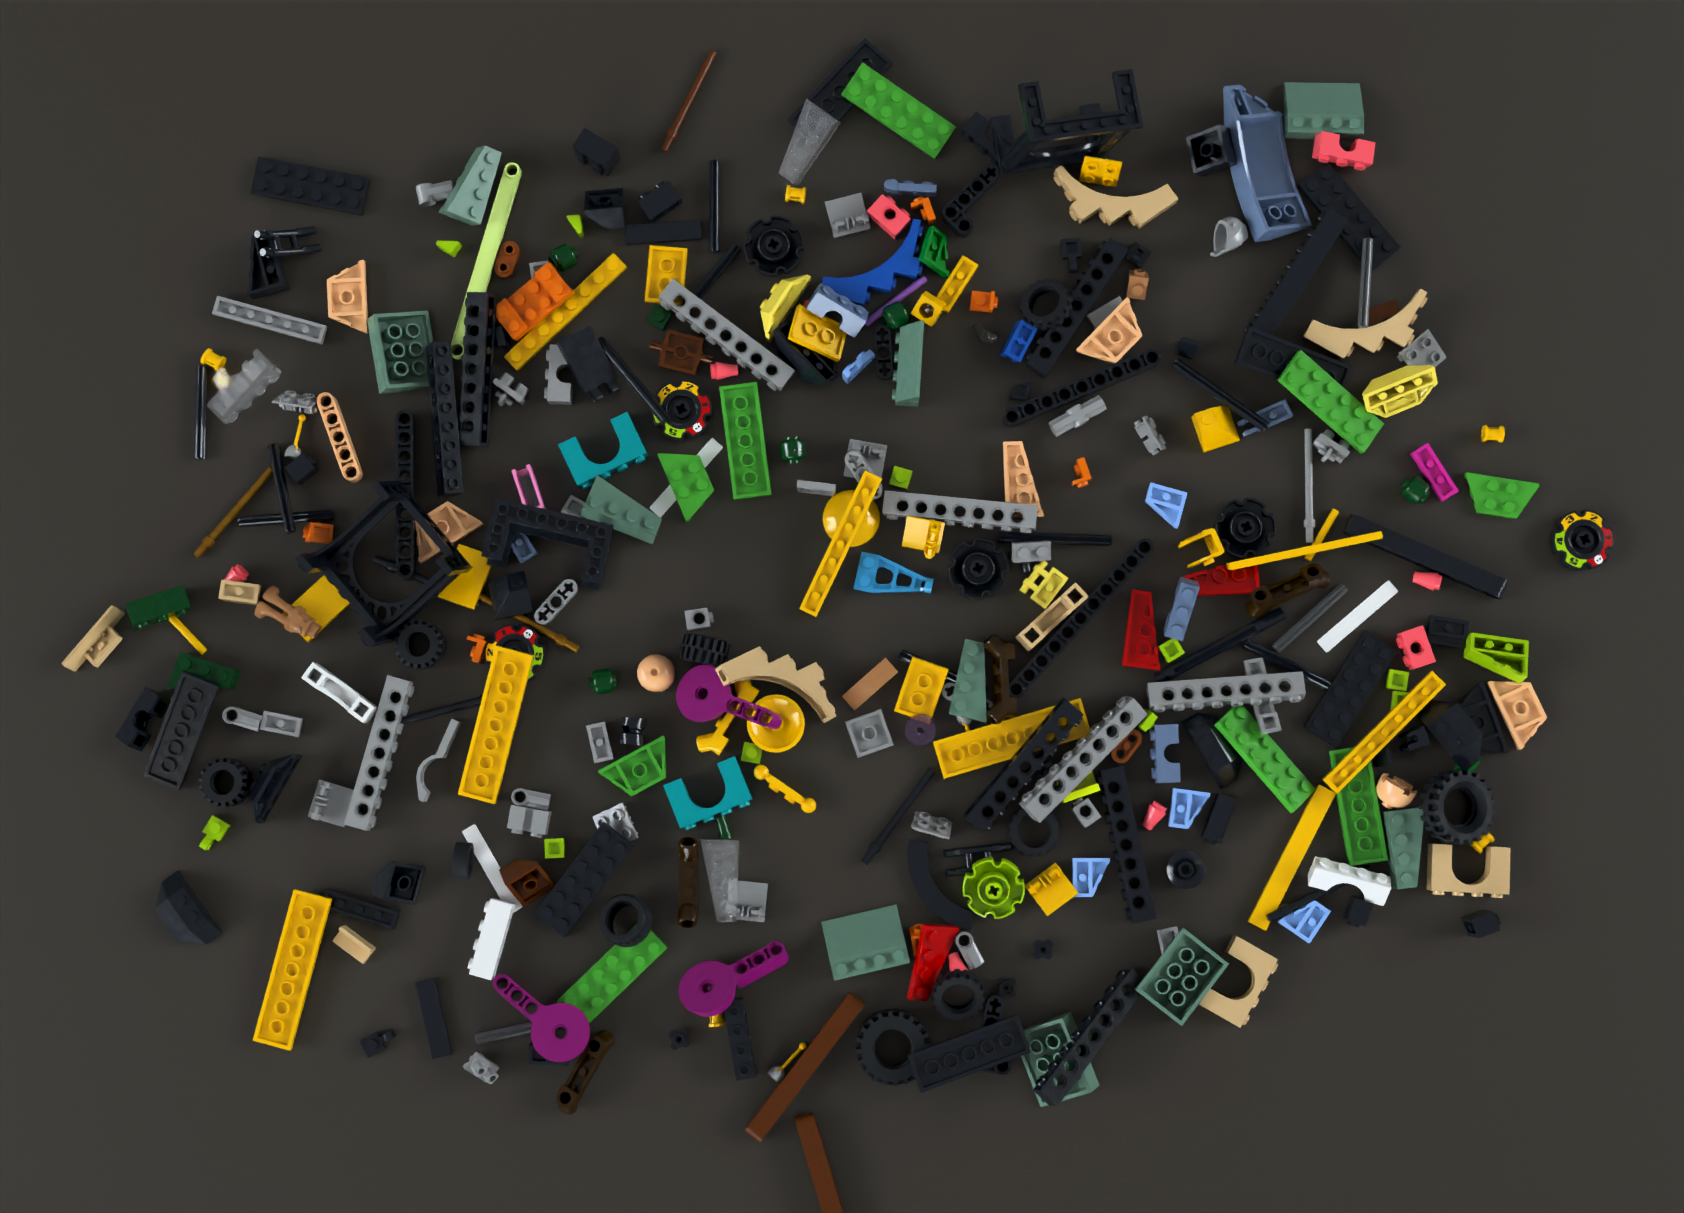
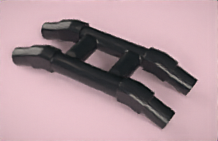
M314 226L293 230H256L254 232L256 238H261L262 240L273 239L276 249L262 248L260 250V255L268 258L309 255L321 251L320 244L300 247L297 239L298 237L316 234ZM280 238H289L292 248H283Z
M1012 843L943 850L945 858L965 855L966 867L946 869L945 875L946 877L965 875L966 872L971 873L974 871L972 869V854L984 853V858L992 857L991 852L1011 851L1013 849Z

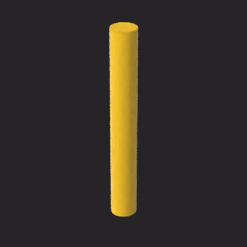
M1331 510L1312 545L1322 543L1339 514L1338 510ZM1315 553L1306 554L1304 558L1311 561Z
M176 616L169 617V621L203 655L207 649Z

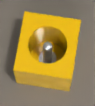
M925 291L911 314L932 327L947 304Z

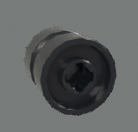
M621 717L623 732L620 733L619 744L644 746L645 735L642 731L646 729V719Z

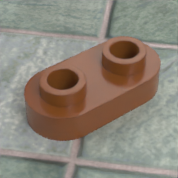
M507 241L502 244L494 266L495 273L502 279H508L513 275L520 256V248L513 241ZM508 248H513L511 253H507ZM506 265L507 269L502 271L501 266Z
M1133 729L1110 752L1111 759L1116 763L1127 762L1142 742L1141 733ZM1130 735L1135 737L1134 742L1128 740ZM1118 750H1121L1123 752V756L1121 758H1119L1116 754Z

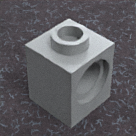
M708 608L684 611L688 631L711 628V623H714L713 613L709 612ZM703 614L705 621L702 624H696V615Z
M1080 797L1072 803L1074 806L1070 809L1084 828L1101 818V815L1089 798L1083 799ZM1084 805L1090 809V813L1086 817L1080 814V808Z

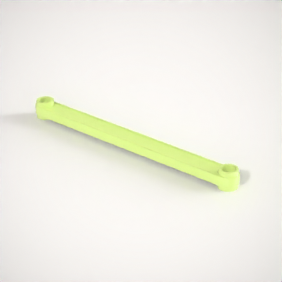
M508 163L503 170L467 292L487 291L522 175L521 168L516 163ZM511 169H517L515 175L508 174ZM465 299L451 342L452 357L456 360H462L464 355ZM458 347H462V353L460 355H455V349Z

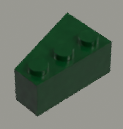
M183 585L126 603V612L133 632L155 623L165 622L171 616H184L188 614L187 611L191 608Z
M180 652L167 689L175 690L181 672L184 670L219 684V689H235L241 671Z

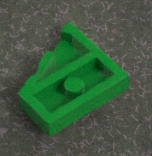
M930 226L927 228L919 260L945 278L950 274L949 270H946L945 260L948 259L946 235L934 226Z

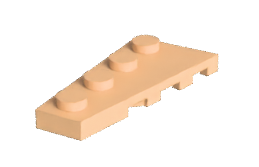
M1003 442L1005 502L1038 505L1037 517H1044L1023 442ZM1016 513L1012 518H1023V516Z

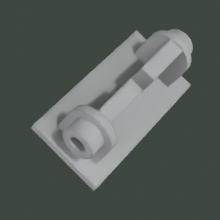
M1144 416L1142 417L1143 422L1141 419L1134 422V428L1140 438L1148 436V439L1143 443L1149 454L1152 453L1154 456L1159 453L1158 449H1166V442L1161 434L1158 435L1155 430L1156 424L1153 419Z

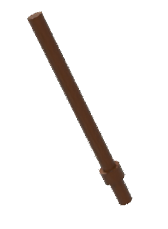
M710 50L672 127L668 129L667 137L661 147L663 152L667 153L673 140H676L679 134L678 130L717 55L715 51Z

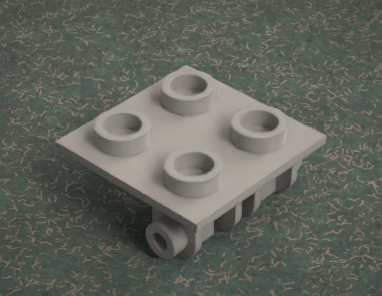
M861 193L825 202L834 238L871 229Z
M1428 328L1420 333L1416 339L1412 340L1411 344L1407 345L1397 356L1407 366L1433 365L1436 367L1447 358Z
M287 390L272 400V403L279 404V407H282L283 410H294L297 412L299 407V412L302 413L304 410V413L308 414L318 413L319 410L316 405L317 397L314 394L306 393L299 395L295 391Z
M850 439L848 450L858 449L875 475L882 478L887 445ZM851 454V457H850L849 460H850V461H851V460H854V461H855V463H856L857 465H856V467H855L854 469H857V467L860 466V465L857 463V457H858V456H857V455H856V456H853V455ZM845 463L843 476L855 478ZM865 469L858 472L860 477H862Z
M319 779L308 817L345 827L344 822L354 790Z
M623 802L592 817L597 829L605 822L630 842L639 838L638 832H636L633 826L634 822H631V816L629 817L626 810L627 807L624 806Z
M915 811L911 827L915 831L925 832V834L929 833L942 839H950L952 822L944 817L937 818L927 812Z
M730 880L726 919L764 922L768 883Z

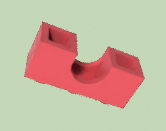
M1321 131L1315 136L1312 158L1318 159L1321 163L1333 162L1337 166H1351L1355 170L1360 171L1373 164L1376 142L1357 139L1350 144L1349 151H1345L1339 144V134Z

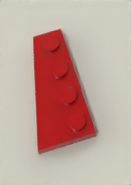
M1226 564L1182 576L1199 582L1200 589L1197 596L1251 594L1254 589L1260 587L1258 565L1228 570Z
M1131 590L1121 666L1160 671L1151 592Z
M922 924L907 994L909 1000H928L934 987V982L939 976L959 931L958 926Z

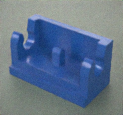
M1022 319L1016 321L999 355L1010 358L1011 362H1021L1037 328Z

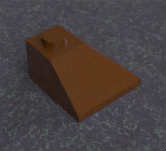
M514 860L499 869L504 884L523 907L555 886L553 880L537 861Z

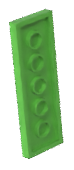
M863 62L841 94L844 98L933 159L937 157L956 128L952 123Z
M1302 350L1297 351L1277 380L1360 454L1366 451L1384 425L1373 413L1367 412L1362 403Z
M757 382L720 386L733 499L770 496L772 494Z
M1243 705L1232 707L1214 725L1290 813L1295 812L1316 790L1268 734L1262 735L1258 722Z
M1354 747L1329 751L1331 768L1333 769ZM1370 761L1336 794L1349 866L1388 860L1373 769Z
M650 930L644 941L636 946L620 947L614 945L556 1002L576 1006L585 1014L590 1023L668 947L652 930Z

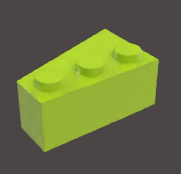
M1472 632L1467 636L1464 649L1465 659L1519 684L1527 678L1528 640Z

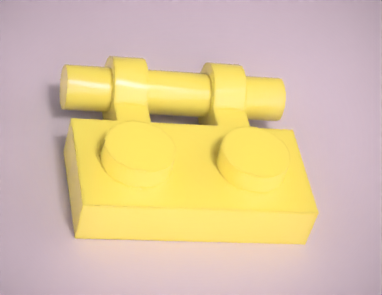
M1040 561L1038 565L1036 564L1033 567L1034 571L1028 579H1024L1023 585L1019 590L1024 594L1029 589L1033 590L1034 593L1030 599L1046 609L1069 578L1054 567L1048 573L1044 570L1048 563ZM1041 575L1044 577V580L1037 586L1034 582Z

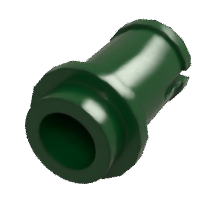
M726 816L714 820L720 835L718 838H721L722 842L733 838V832L730 831Z

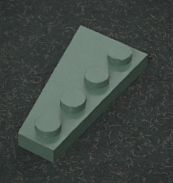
M965 639L948 714L986 723L984 643Z

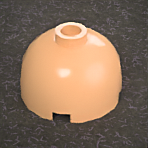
M660 654L649 655L640 662L637 669V678L641 686L646 690L663 692L674 682L675 667L666 656Z
M1383 773L1376 786V793L1379 799L1383 801L1382 805L1388 809L1408 806L1417 794V790L1412 791L1413 786L1401 778L1394 776L1391 779L1388 777V773Z

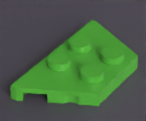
M657 454L685 520L688 522L713 494L714 488L699 455Z
M1468 472L1464 473V478L1467 479L1470 488L1469 492L1474 500L1477 514L1517 519L1539 487V483Z
M664 735L598 770L599 774L620 787L630 796H634L666 778Z

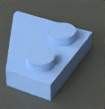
M870 349L867 352H861L857 356V360L849 364L842 371V379L848 384L875 358V354Z
M1150 483L1145 502L1171 526L1177 529L1187 492Z
M1172 788L1168 827L1189 829L1194 818L1199 814L1202 806L1210 797V793Z
M1072 858V885L1078 892L1074 897H1093L1110 862V858Z
M1314 900L1294 910L1291 914L1280 918L1277 922L1310 944L1331 911Z

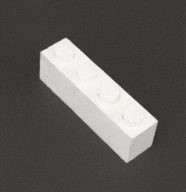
M490 898V901H486L484 912H486L485 919L481 920L478 931H481L479 939L476 938L473 950H476L474 958L471 957L468 963L470 975L488 980L495 978L515 903L497 898Z

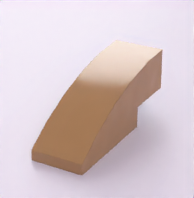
M885 657L842 697L855 711L894 677L898 671Z

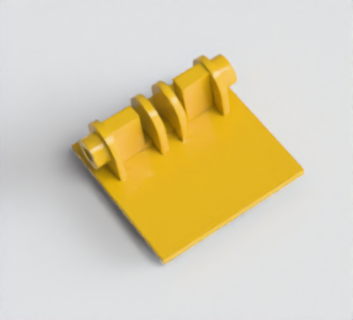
M1085 156L1081 165L1079 181L1116 187L1122 161Z
M907 515L902 547L924 550L925 557L931 559L935 556V553L940 551L945 522Z
M1056 863L1025 885L1047 917L1078 894Z

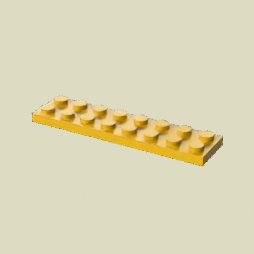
M498 645L495 646L458 795L496 804L534 655Z
M1081 698L1069 702L1084 714L1081 717L1083 719L1077 727L1073 726L1069 731V737L1058 745L1085 737L1090 732ZM1055 706L1007 719L1000 724L987 725L933 741L943 778H949L1011 759ZM1060 718L1058 726H1064L1067 718ZM1047 733L1045 740L1051 741L1054 738V733ZM1036 747L1033 749V752L1042 750V748Z
M293 889L253 1041L289 1051L292 1050L332 898Z

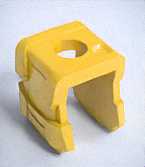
M1215 529L1203 530L1201 533L1180 542L1178 548L1204 538L1211 554L1187 565V568L1195 567L1202 563L1204 566L1215 562L1214 558L1224 553V548Z

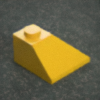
M1225 405L1194 413L1191 417L1203 453L1240 441L1230 410Z

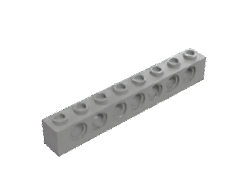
M673 278L659 295L660 305L668 311L669 309L676 313L675 316L682 322L686 320L691 324L690 327L695 332H702L707 336V341L713 345L718 344L722 347L721 351L729 357L731 355L734 356L740 366L750 368L752 370L751 373L756 378L766 380L767 385L774 391L778 389L781 392L795 372L793 368ZM678 298H682L685 301V304L683 306H677L674 303L675 300ZM698 310L700 316L693 318L690 316V312ZM712 321L716 327L714 329H707L705 323ZM725 332L729 333L731 339L724 341L720 335ZM738 344H743L746 350L738 352L735 347ZM757 355L761 358V362L754 364L751 361V357ZM768 367H774L777 373L775 375H769L767 374L766 369Z
M885 490L882 514L886 516V519L898 520V517H903L906 521L908 515L934 521H943L945 525L955 526V523H963V527L973 528L974 525H982L983 529H993L994 526L1001 527L1002 531H1012V528L1020 529L1022 533H1031L1032 530L1036 531L1038 505ZM901 502L908 504L906 511L898 510V505ZM920 504H925L927 510L924 513H918L917 507ZM944 506L946 508L945 514H936L937 507ZM963 508L965 509V515L957 517L955 510ZM982 510L985 514L983 518L976 519L974 512ZM995 512H1002L1004 517L1002 520L996 521L993 519V514ZM1016 513L1023 516V520L1019 523H1015L1012 520V516Z
M1303 671L1147 684L1149 711L1154 710L1156 713L1164 712L1166 709L1182 711L1185 708H1193L1194 710H1199L1206 706H1212V708H1221L1224 705L1239 707L1247 703L1260 705L1262 702L1278 704L1287 700L1295 703L1304 699L1306 694ZM1279 686H1286L1289 691L1283 692ZM1261 687H1266V688H1268V689H1269V693H1263V692H1261L1260 688H1261ZM1243 688L1248 689L1250 694L1245 695L1240 690ZM1228 690L1231 695L1224 696L1221 691ZM1202 692H1209L1211 697H1204ZM1189 693L1192 695V698L1186 699L1182 694ZM1169 694L1173 699L1165 700L1163 695Z
M387 675L344 825L368 831L376 823V816L374 815L376 809L380 808L382 798H380L381 791L385 790L387 785L385 777L387 771L390 772L393 764L391 760L392 753H395L397 750V736L402 733L404 726L400 722L402 717L408 713V698L412 697L414 692L413 682ZM398 692L401 695V700L395 703L393 695ZM390 711H394L396 717L390 722L387 715ZM387 729L390 732V737L384 740L382 732ZM379 748H382L385 752L384 757L381 759L376 755ZM375 766L379 769L377 777H373L371 774V770ZM369 785L374 789L371 796L366 794V787ZM363 804L368 806V812L365 815L360 811V807Z
M1125 696L1120 698L1116 702V706L1112 710L1107 711L1103 715V719L1093 725L1089 730L1090 732L1085 737L1080 738L1076 742V746L1066 752L1062 757L1063 759L1058 764L1053 765L1044 778L1036 782V787L1023 795L1019 805L1033 820L1040 823L1148 714L1133 697ZM1124 712L1125 718L1123 721H1120V715ZM1111 726V733L1107 735V728ZM1095 740H1098V745L1094 748L1093 743ZM1084 753L1085 758L1080 762V755ZM1068 767H1071V773L1067 775L1066 770ZM1057 780L1058 785L1053 789V782ZM1044 794V800L1039 802L1040 795Z

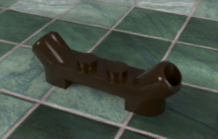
M1311 563L1301 567L1300 573L1274 585L1266 587L1264 584L1252 591L1251 600L1246 604L1247 613L1253 618H1261L1268 609L1314 588L1325 589L1330 583L1329 573L1323 570L1319 564Z
M991 635L985 640L984 648L994 657L992 674L995 677L993 693L996 703L986 713V717L991 723L1000 724L1005 718H1015L1017 714V698H1010L1008 673V662L1015 659V648L1012 641H1002L997 635Z
M683 837L678 843V925L682 928H693L697 924L699 912V849L696 838Z
M600 1030L595 1036L589 1038L586 1048L566 1083L562 1084L556 1094V1102L562 1113L571 1115L577 1111L578 1102L605 1054L615 1043L614 1036L610 1032Z

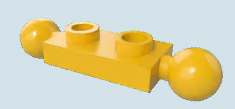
M765 765L755 767L754 776L756 779H765L770 783L769 788L776 793L780 790L786 794L784 798L792 804L795 801L801 804V808L805 813L815 811L816 802L814 799L804 798L771 775Z

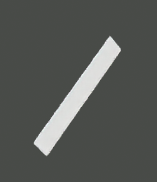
M711 438L697 454L700 456L704 467L723 448L714 438ZM671 485L650 506V509L658 517H662L677 500Z
M1389 580L1386 581L1323 635L1317 643L1326 653L1329 652L1392 598L1398 590Z
M473 824L463 830L462 833L467 842L473 843L474 854L500 899L515 903L513 913L522 908L521 903L504 884L499 871L501 868L477 826Z

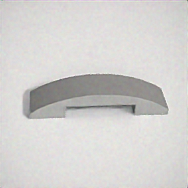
M1262 657L1243 661L1246 676L1267 674ZM1261 687V688H1260L1261 692H1263V693H1269V689H1268V688H1266V687ZM1262 702L1260 705H1252L1262 735L1282 730L1273 704Z

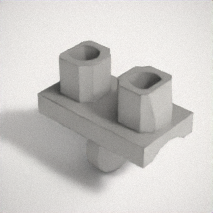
M506 372L499 380L495 378L493 381L495 386L504 391L503 394L500 391L495 393V396L499 398L498 405L503 406L505 403L511 406L513 401L509 397L523 405L526 402L524 398L529 389L521 383L518 384L515 390L509 388L515 379Z
M1327 429L1314 440L1312 445L1319 449L1317 452L1323 455L1321 458L1322 462H1325L1328 458L1332 462L1337 461L1341 464L1350 453L1348 451L1350 444L1342 439L1336 443L1332 440L1335 436L1334 433Z
M475 1052L470 1056V1061L463 1065L465 1070L489 1084H493L499 1077L496 1073L499 1069L498 1065L481 1053Z

